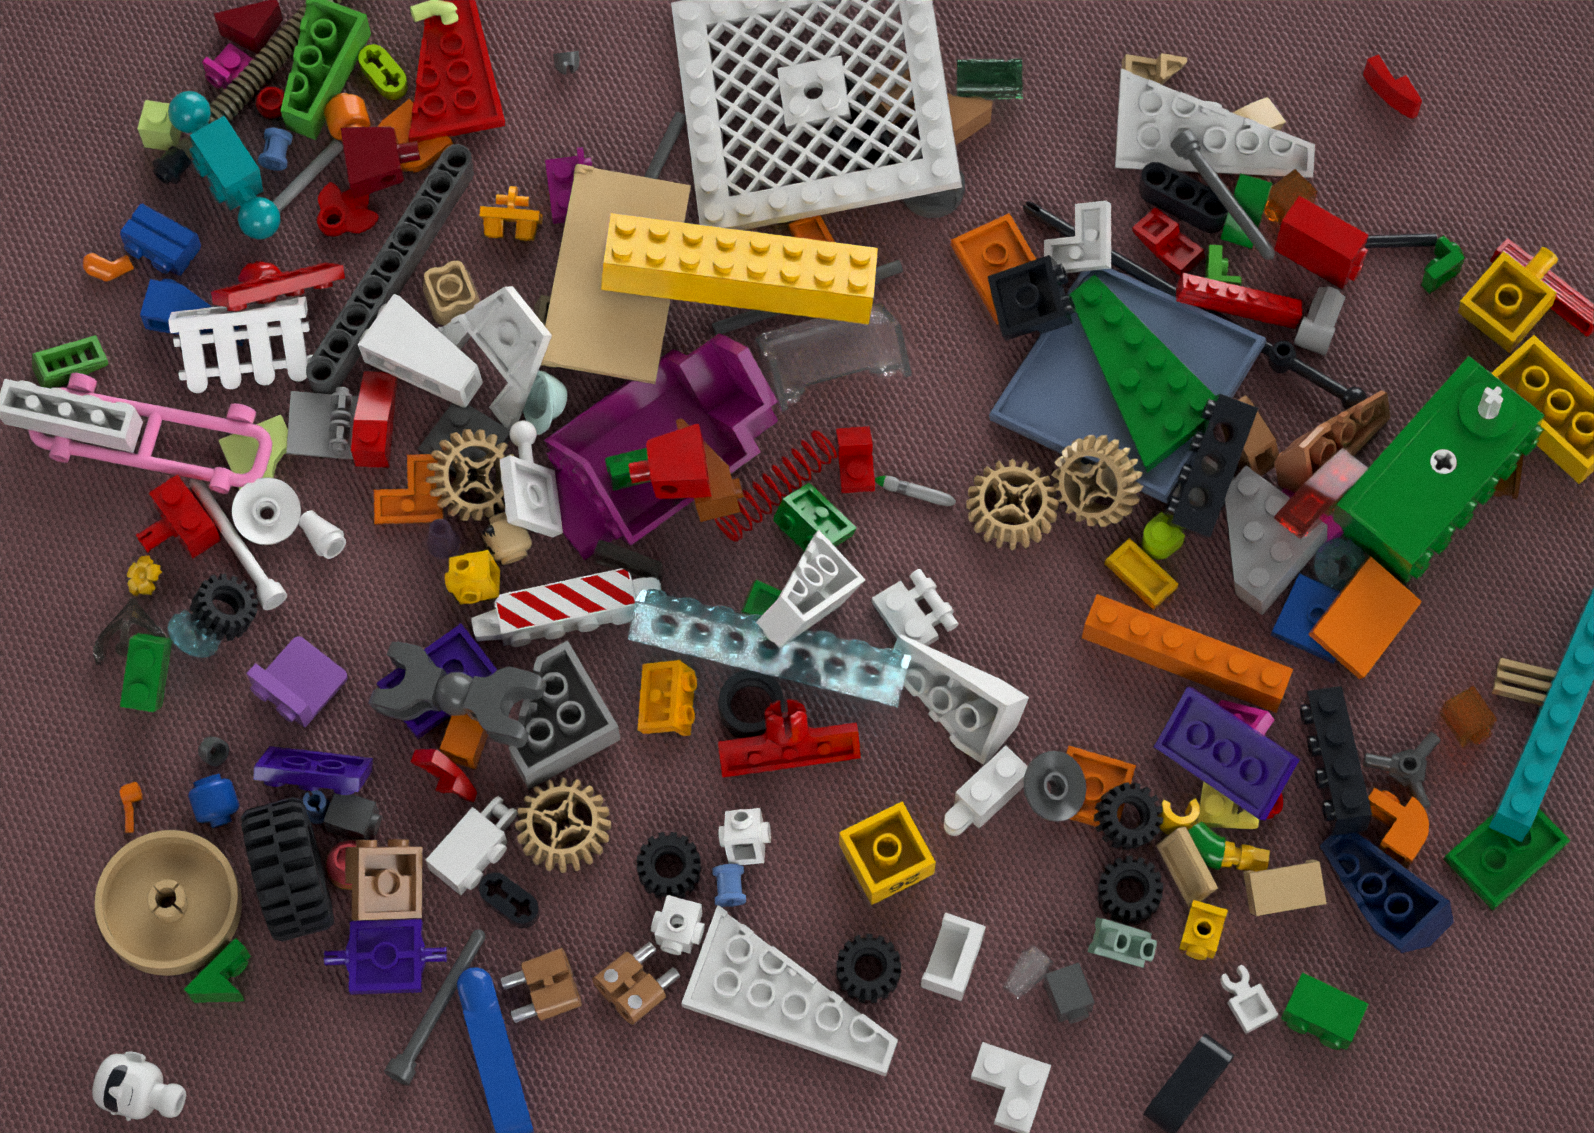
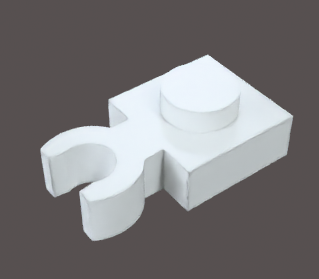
M1240 965L1236 970L1241 978L1240 982H1231L1226 973L1221 976L1220 981L1226 991L1235 995L1227 1004L1243 1031L1247 1034L1276 1019L1278 1013L1261 984L1252 988L1249 986V973L1243 965Z

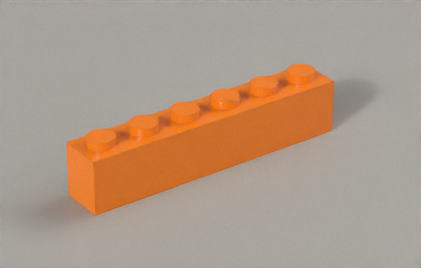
M1099 594L1096 595L1084 624L1082 639L1275 713L1278 711L1293 669Z

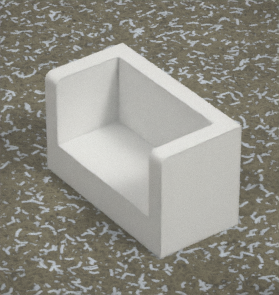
M945 913L928 967L921 980V987L962 1001L984 938L986 926Z

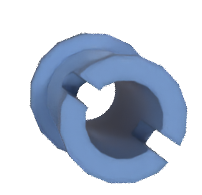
M319 790L311 791L312 796L308 792L305 793L303 803L310 822L313 824L324 823L323 821L330 802Z

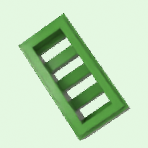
M96 335L32 354V369L40 387L49 389L68 384L72 373L87 375L108 365L107 357ZM87 349L90 350L93 357L89 361L84 353ZM76 355L80 363L75 364L72 356ZM63 360L66 367L61 369L59 362ZM51 366L53 371L48 372L47 367Z

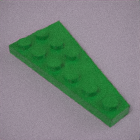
M1094 274L1071 292L1070 295L1075 304L1076 315L1089 340L1095 358L1101 367L1134 446L1140 455L1146 473H1148L1190 440L1196 431L1200 432L1205 423V419L1201 418L1202 411L1207 400H1213L1215 395Z

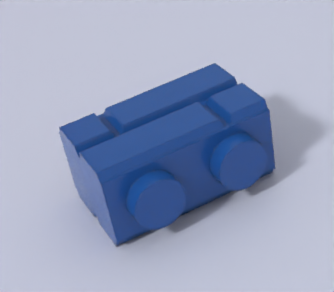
M143 203L138 206L132 214V218L126 222L120 231L124 249L127 253L137 259L144 256L151 260L154 268L164 274H168L171 271L181 276L190 264V260H193L201 249L197 233Z

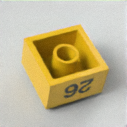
M903 801L839 832V846L871 905L935 873L936 862Z

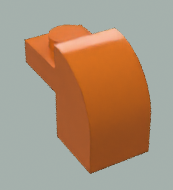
M1374 788L1368 797L1372 816L1390 827L1378 848L1408 869L1427 839L1429 832L1427 813L1421 803L1413 796L1404 807L1392 793L1385 790L1381 792Z

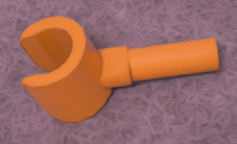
M137 782L123 785L120 789V797L125 810V833H134V808L132 803L143 800L141 788Z

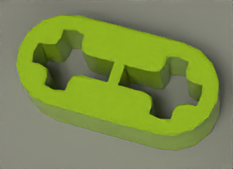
M376 44L365 46L358 55L360 69L386 99L398 100L402 98L408 90V82L404 71L383 47ZM371 57L375 60L379 59L381 68L378 69L373 62L368 63V59ZM386 76H389L393 82L398 81L399 85L397 87L387 85Z

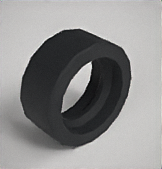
M746 670L738 672L726 680L720 690L718 710L722 724L731 734L739 738L760 736L766 732L765 719L754 724L743 723L732 713L731 700L740 689L758 687L765 690L770 696L772 703L780 700L781 713H784V696L781 686L772 676L762 671Z

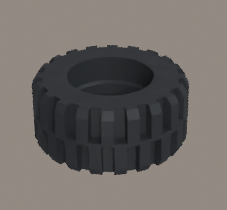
M291 797L247 809L241 816L243 838L257 896L272 938L283 942L329 929L334 923L330 893L314 831L303 801Z

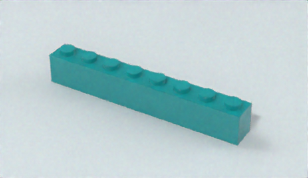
M1594 587L1586 600L1551 685L1489 825V828L1520 842L1523 841L1532 826L1594 680Z

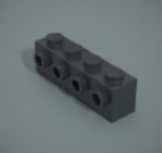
M1342 686L1309 690L1306 693L1304 704H1300V717L1302 724L1307 725L1308 729L1307 747L1310 757H1314L1316 764L1314 769L1316 786L1322 790L1323 794L1322 813L1326 822L1329 821L1332 836L1367 831L1372 812Z

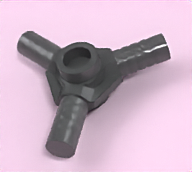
M1429 732L1415 750L1408 749L1392 754L1391 758L1365 753L1363 767L1389 771V776L1404 788L1408 787L1411 795L1421 803L1424 809H1427L1431 804L1421 783L1425 779L1427 765L1425 759L1441 740L1436 734Z

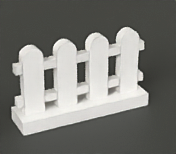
M306 297L280 299L266 304L247 303V308L240 311H227L226 307L220 306L171 312L169 317L170 333L179 332V337H174L173 341L174 347H181L185 368V370H179V379L187 380V386L193 393L204 392L208 385V377L220 376L221 383L225 388L235 389L241 383V373L254 372V377L258 384L269 385L275 378V369L287 368L288 375L292 380L297 382L303 381L307 377V364L313 356L306 354L303 332H309V322H302L301 318H306L308 311ZM280 321L281 325L268 326V322ZM246 325L247 329L235 330L234 326ZM213 328V333L201 334L200 330ZM282 335L286 358L273 359L270 336ZM249 339L252 362H239L236 340ZM215 343L218 366L206 367L203 344Z

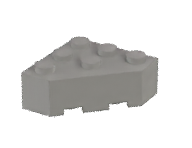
M1245 466L1230 483L1225 497L1235 595L1263 615L1326 542L1327 525L1252 469Z
M568 640L536 658L533 673L539 675L546 682L547 686L542 698L539 700H523L518 721L524 726L526 732L529 733L525 746L515 747L509 745L511 760L528 790L620 740L617 723Z

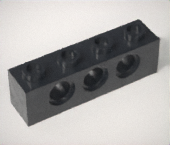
M1223 394L1216 395L1213 400H1207L1201 418L1205 419L1204 426L1201 432H1195L1189 446V450L1193 451L1189 465L1183 464L1177 478V483L1181 484L1177 497L1171 496L1165 510V515L1169 516L1167 524L1204 539L1211 537L1259 408ZM1216 424H1223L1228 428L1229 438L1226 442H1219L1215 439L1213 429ZM1205 456H1211L1217 462V470L1213 475L1206 474L1201 468V461ZM1193 488H1199L1205 494V502L1201 507L1192 505L1189 500V493Z

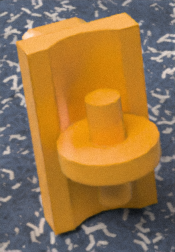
M510 186L508 195L496 194V204L507 205V208L480 206L479 216L484 220V234L488 238H504L505 222H517L515 238L517 240L534 241L537 226L542 224L543 214H540V211L517 209V206L529 207L530 198L518 196L517 186Z

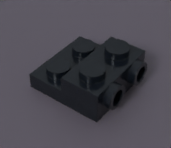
M1050 255L988 276L1001 334L1006 341L1036 330L1043 334L1073 324L1070 314L1076 313L1075 304L1070 294L1065 295L1063 284L1068 283V276L1063 264H1057Z

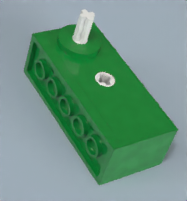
M1468 356L1339 500L1335 507L1333 520L1343 529L1345 537L1405 585L1412 577L1418 580L1430 566L1429 561L1433 557L1434 552L1440 555L1451 543L1452 538L1450 537L1455 532L1456 527L1462 530L1473 518L1474 514L1472 512L1478 503L1481 505L1486 504L1495 493L1496 489L1494 487L1500 478L1506 481L1517 468L1516 462L1520 459L1521 455L1528 456L1539 442L1538 438L1544 430L1540 426L1545 415Z

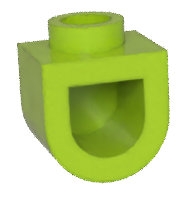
M1160 512L1147 523L1141 542L1143 551L1156 560L1166 559L1183 545L1185 535L1182 533L1183 530L1167 524L1169 517L1163 512Z

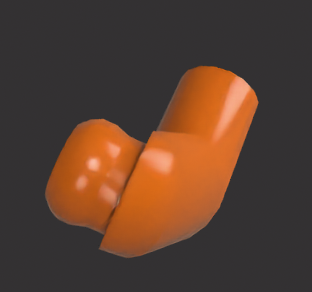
M95 253L87 254L83 258L85 272L105 282L111 281L134 269L127 254L112 262Z

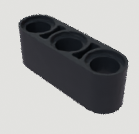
M1151 162L1143 168L1139 183V194L1146 202L1204 232L1216 233L1224 228L1228 210L1210 187L1160 162ZM1150 180H1157V181H1159L1161 184H1160V185H1153V184H1150L1148 181H1150ZM1178 195H1186V196H1188L1190 199H1189V200H1181V199H1179L1177 196H1178ZM1214 210L1217 211L1219 215H1210L1206 211Z
M1205 1033L1154 1097L1143 1115L1166 1133H1176L1221 1076L1235 1055Z

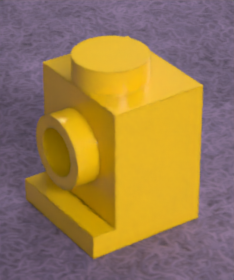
M1193 900L1179 949L1186 951V955L1194 959L1206 960L1207 957L1213 959L1228 910ZM1197 927L1207 928L1210 930V933L1202 935L1198 932Z

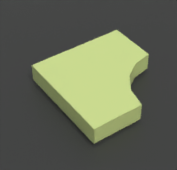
M282 415L256 424L263 427L270 434L272 440V452L262 478H274L276 465L287 451L288 429ZM232 434L218 440L231 471L245 474L252 469L259 443L255 438Z

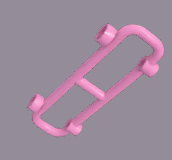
M80 373L71 374L67 388H54H60L81 396L92 395L112 403H127L135 407L139 416L149 417L138 454L74 442L69 438L60 436L48 437L42 432L28 430L33 443L42 449L49 450V457L58 462L67 463L70 456L75 455L172 475L178 474V476L210 482L209 488L221 494H228L231 486L243 487L247 483H253L256 479L262 478L272 452L270 434L263 427L253 424L256 411L251 407L236 403L230 404L227 417L221 418L94 393L97 381L90 376ZM162 420L255 438L259 443L252 469L245 474H238L222 467H215L213 469L151 457Z

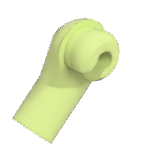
M429 0L410 6L414 22L440 15L442 23L448 25L457 22L459 18L456 13L457 7L451 2Z

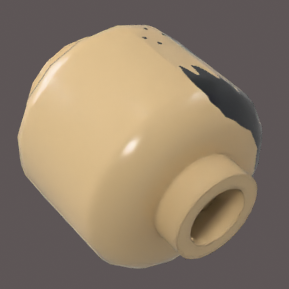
M505 512L489 518L490 525L483 530L482 537L493 559L501 561L502 565H508L527 557L526 551L532 545L528 530L509 524Z

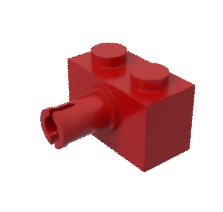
M178 474L149 492L161 519L140 533L135 534L147 553L173 536L178 538L192 559L221 541L215 524Z

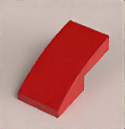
M1379 54L1367 59L1363 76L1372 89L1387 104L1410 119L1417 117L1422 99L1407 75L1395 80Z
M1156 207L1132 227L1134 234L1142 243L1180 277L1183 273H1188L1205 258L1204 249L1180 232L1179 224Z

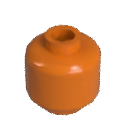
M339 93L325 105L324 116L330 135L337 140L342 141L340 128L370 127V119L364 100L357 95Z

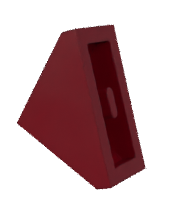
M267 0L214 13L221 36L256 54H259V51L264 48L283 21L278 0Z

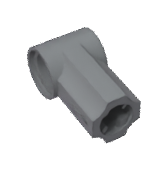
M1330 286L1318 288L1311 303L1307 317L1304 316L1294 345L1323 356L1326 355L1336 330L1334 327L1346 298L1338 289Z

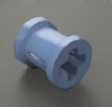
M265 129V145L263 153L258 157V163L270 170L280 171L286 169L288 164L286 153L288 145L292 143V134L284 129Z
M723 864L712 868L713 876L717 878L718 896L714 898L715 905L734 907L745 904L746 895L742 894L741 875L744 874V866L739 864Z

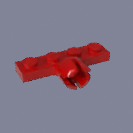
M250 262L241 270L238 277L239 282L243 283L211 291L213 305L226 307L227 311L244 310L247 308V303L254 301L257 304H266L276 301V298L282 294H285V296L302 295L305 293V288L324 289L332 287L333 281L345 278L344 268L340 264L324 262L293 271L281 272L276 265L269 262Z
M787 699L788 712L781 713L780 700L771 703L765 710V734L718 742L722 778L860 759L857 722L810 728L807 722L806 708L797 700Z

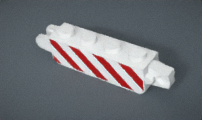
M620 568L500 594L495 601L496 609L471 618L476 641L503 639L504 646L511 644V646L520 647L529 644L533 639L542 637L557 639L564 636L565 632L574 630L589 632L597 629L602 624L611 622L616 625L625 624L632 621L634 617H639L638 609L650 607L661 601V583L657 578H653V576L651 578L648 576V578L632 580L630 573Z

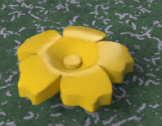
M149 555L140 556L137 563L134 562L128 569L127 577L131 579L127 584L129 592L134 596H138L139 593L152 595V592L155 591L153 581H157L158 576L162 573L160 565L153 564L154 561Z

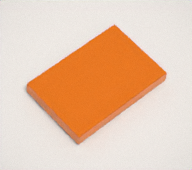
M1010 213L951 239L950 244L996 325L999 322L988 276L1036 260Z
M1370 556L1361 564L1308 635L1358 679H1362L1368 674L1422 601Z

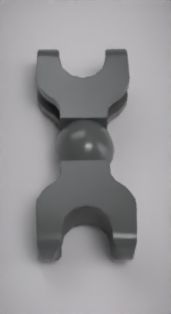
M392 642L386 655L390 657L396 667L406 670L405 677L398 686L392 689L376 688L373 690L368 704L377 713L403 721L415 719L430 710L438 712L442 710L452 716L468 714L472 720L480 723L494 742L515 747L525 746L529 733L526 732L524 726L519 721L509 718V713L513 705L522 699L539 700L542 698L547 684L539 675L514 667L499 669L487 677L474 676L472 678L463 672L447 674L443 668L436 667L420 646L403 642Z

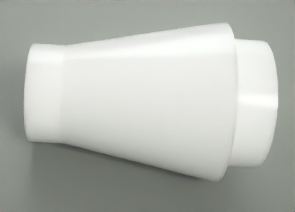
M313 510L305 512L300 517L298 525L305 532L317 555L331 559L341 553L346 545V539L342 530L318 516Z

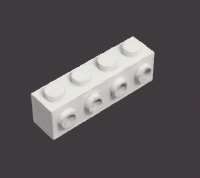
M4 379L0 391V419L6 425L134 452L143 421L135 407L130 404L103 401L92 395H76L60 388H44L23 380L17 382Z

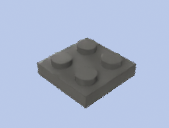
M452 403L417 450L419 454H431L434 450L444 452L439 442L447 440L451 443L450 434L457 432L462 437L464 429H471L473 435H475L477 430H484L485 440L490 434L497 435L495 446L503 442L507 444L510 441V430L470 405L463 408ZM467 447L459 452L463 457H468L473 462L486 455L484 451L475 447ZM452 461L449 467V473L456 477L457 474L455 468L452 466ZM468 469L467 473L471 474L467 475L468 481L477 480L478 477L474 476L478 475L477 469Z

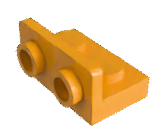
M680 660L642 665L638 731L643 734L675 731L682 736L691 735V727L695 720L693 708L694 691L697 688V677L692 668Z

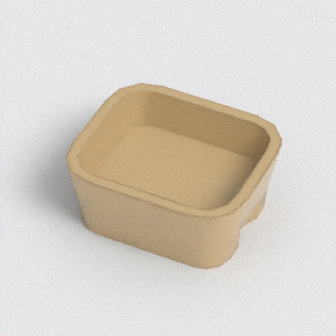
M451 261L443 267H434L425 272L422 284L423 292L433 318L438 324L447 325L452 322L451 319L459 314H465L480 302L472 278L462 262Z

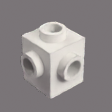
M760 808L725 811L724 826H719V842L721 847H725L728 863L739 865L764 863L765 843H771V829L769 822H763Z
M667 895L662 912H655L651 925V932H655L656 944L661 945V950L670 954L681 955V952L691 953L694 943L700 944L705 924L700 923L703 914L702 904Z

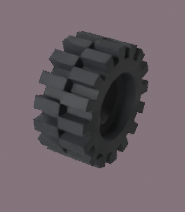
M220 574L218 579L216 575L210 576L208 581L205 579L191 601L190 611L193 612L191 619L192 621L199 620L196 627L199 631L206 628L205 635L209 638L212 633L216 634V640L222 641L225 635L227 641H232L235 636L239 638L247 631L257 614L258 600L252 599L255 595L253 589L246 591L245 589L248 584L245 581L240 585L236 583L238 577L232 575L230 580H227L226 574ZM220 600L226 602L234 609L236 614L227 615L220 612L212 601Z
M1129 782L1123 783L1100 797L1102 801L1098 802L1095 806V809L1099 810V812L1094 814V821H1100V825L1096 826L1097 832L1104 831L1106 835L1102 839L1105 842L1113 841L1112 847L1117 849L1122 846V850L1138 848L1154 839L1153 837L1161 830L1158 826L1163 824V818L1158 817V814L1163 812L1162 806L1156 807L1154 802L1158 801L1159 798L1157 795L1150 797L1148 794L1151 789L1147 786L1140 789L1141 784L1139 783L1131 785ZM1121 804H1131L1137 809L1140 822L1135 829H1127L1119 822L1117 811Z
M665 832L658 833L659 837L656 839L651 836L648 839V844L641 846L640 855H637V872L641 885L645 886L647 893H654L655 898L660 900L662 896L667 897V895L679 896V898L685 897V892L689 891L691 893L695 889L694 884L700 880L701 861L695 844L693 842L690 844L688 837L684 835L681 838L677 837V832H671L670 836H665ZM673 854L681 859L683 868L679 875L674 878H663L656 872L655 864L661 856Z
M1126 856L1125 860H1121L1120 857L1115 859L1114 864L1111 865L1109 863L1105 867V871L1101 874L1097 892L1098 902L1103 905L1102 911L1105 914L1109 912L1111 914L1110 919L1115 922L1117 918L1122 920L1124 925H1128L1129 921H1133L1134 925L1140 924L1142 919H1145V921L1150 919L1152 913L1157 911L1162 898L1163 883L1160 882L1161 875L1159 871L1155 873V866L1151 862L1146 865L1144 863L1145 859L1141 857L1138 858V861L1132 860L1133 856ZM1126 878L1139 881L1144 889L1143 897L1134 903L1123 901L1116 891L1118 883Z
M866 933L864 938L857 935L854 937V941L850 942L848 940L844 944V949L840 950L838 954L836 975L837 980L840 982V987L843 991L846 990L848 992V996L851 999L857 997L861 1003H865V1000H871V1003H876L877 999L881 997L883 1000L886 999L891 991L894 992L897 988V983L900 980V955L898 951L894 950V945L890 941L886 943L884 941L885 937L880 935L878 938H873V934ZM864 956H873L882 964V974L873 981L862 980L855 972L856 962Z

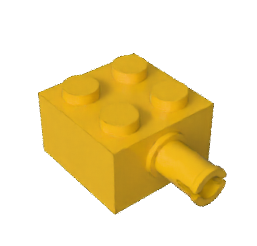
M1541 247L1536 256L1524 267L1503 251L1460 300L1458 313L1507 352L1511 353L1554 303L1557 292L1541 279L1558 262L1557 256L1549 249Z

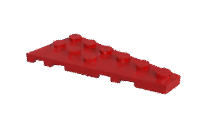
M442 0L451 2L457 7L456 13L459 18L455 23L444 25L440 15L424 19V32L417 70L411 128L409 129L408 137L409 142H422L444 136L452 137L505 126L503 110L475 0Z

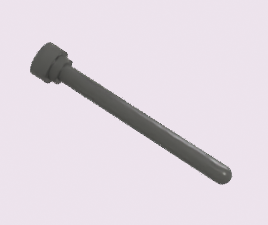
M1186 130L1176 136L1170 146L1177 156L1190 160L1262 257L1266 260L1273 259L1275 250L1200 153V140L1194 132Z
M480 929L473 931L402 1055L398 1054L395 1059L391 1058L384 1073L393 1080L409 1086L416 1074L414 1069L417 1064L414 1061L457 989L459 976L469 968L486 937L484 931Z

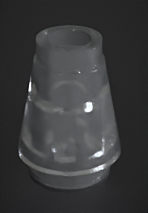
M1031 945L1027 951L1023 949L1003 987L1020 999L1044 979L1045 974L1051 972L1049 968L1054 962L1040 949Z

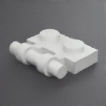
M917 569L909 576L916 585L915 588L908 591L902 581H899L872 597V604L896 639L898 636L904 635L928 646L938 640L939 635L933 628L934 626L942 623L947 632L958 626V622L952 615L954 612L948 602L944 603L936 592L937 586L933 580L927 578L921 569ZM925 598L933 610L926 616L917 605V602Z

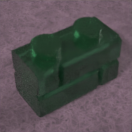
M1022 58L1008 59L1007 61H1004V59H957V96L967 98L979 96L984 99L1023 98Z

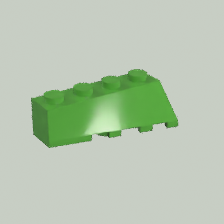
M306 0V10L301 20L298 45L295 46L294 62L291 73L288 76L281 107L282 117L287 130L314 140L317 139L326 121L324 116L325 105L335 95L341 93L358 60L360 51L365 47L371 36L366 14L329 0Z

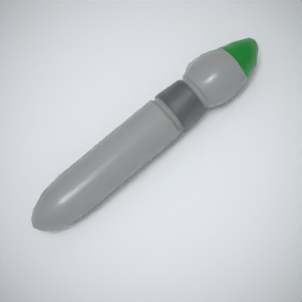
M888 475L875 478V482L891 492L897 491L898 493L942 506H952L956 503V500L951 495L942 491L902 480L899 481L896 477Z

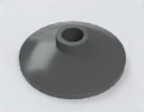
M1048 751L1036 756L1028 765L1024 775V793L1029 806L1038 816L1053 822L1064 821L1072 818L1081 809L1086 796V780L1081 767L1071 756L1060 751ZM1047 782L1051 785L1050 793L1047 789Z

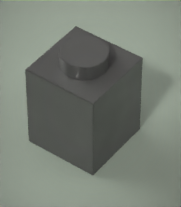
M334 793L323 822L330 833L352 840H369L371 834H377L382 815H379L377 804L374 801L352 794L340 795Z
M1079 962L1045 974L1043 984L1058 1022L1068 1020L1071 1024L1089 1017L1088 1012L1093 1010L1095 1002Z

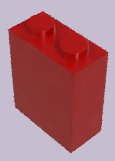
M1299 195L1281 222L1274 250L1343 290L1349 279L1354 282L1364 267L1363 261L1369 252V249L1365 248L1369 235Z

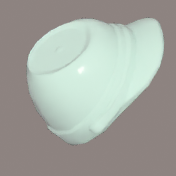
M538 370L523 409L526 421L534 425L537 435L546 432L551 422L563 412L567 402V389L565 385L553 375Z

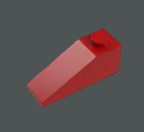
M364 371L351 442V453L357 467L389 468L398 378L387 372Z

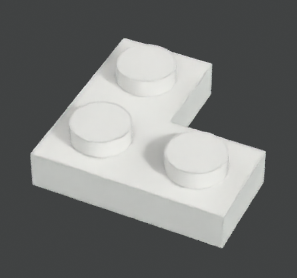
M1108 201L1075 204V236L1044 240V257L1050 255L1057 264L1062 263L1066 273L1111 269V203Z
M982 1042L971 1079L1005 1090L994 1125L1018 1133H1030L1051 1065Z

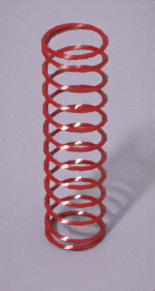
M812 430L810 435L817 446L828 456L829 460L827 462L819 459L813 448L805 440H801V445L817 461L818 470L809 467L803 456L796 449L791 448L793 456L807 469L808 479L800 476L786 457H781L783 464L797 477L798 487L790 484L776 465L771 466L773 472L787 485L789 495L792 493L791 488L799 489L802 487L801 480H811V471L820 473L821 463L829 465L831 458H837L834 446L817 430ZM819 436H821L830 446L834 453V456L830 454L827 446ZM762 473V478L777 493L780 500L778 504L768 498L758 483L752 481L753 488L767 501L770 511L767 512L761 509L754 498L746 490H742L746 500L757 509L760 519L756 520L749 516L739 501L740 512L748 519L750 528L747 529L739 524L733 514L727 515L737 526L740 533L739 537L733 526L724 517L719 518L726 523L733 534L725 529L717 518L714 519L720 530L734 542H738L743 538L742 529L751 531L753 529L752 521L761 523L762 513L771 514L772 505L779 506L782 501L781 496H788L780 492L775 483L765 473Z

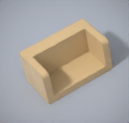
M1311 859L1306 860V863L1257 872L1252 870L1243 871L1249 910L1255 916L1327 904L1320 861Z

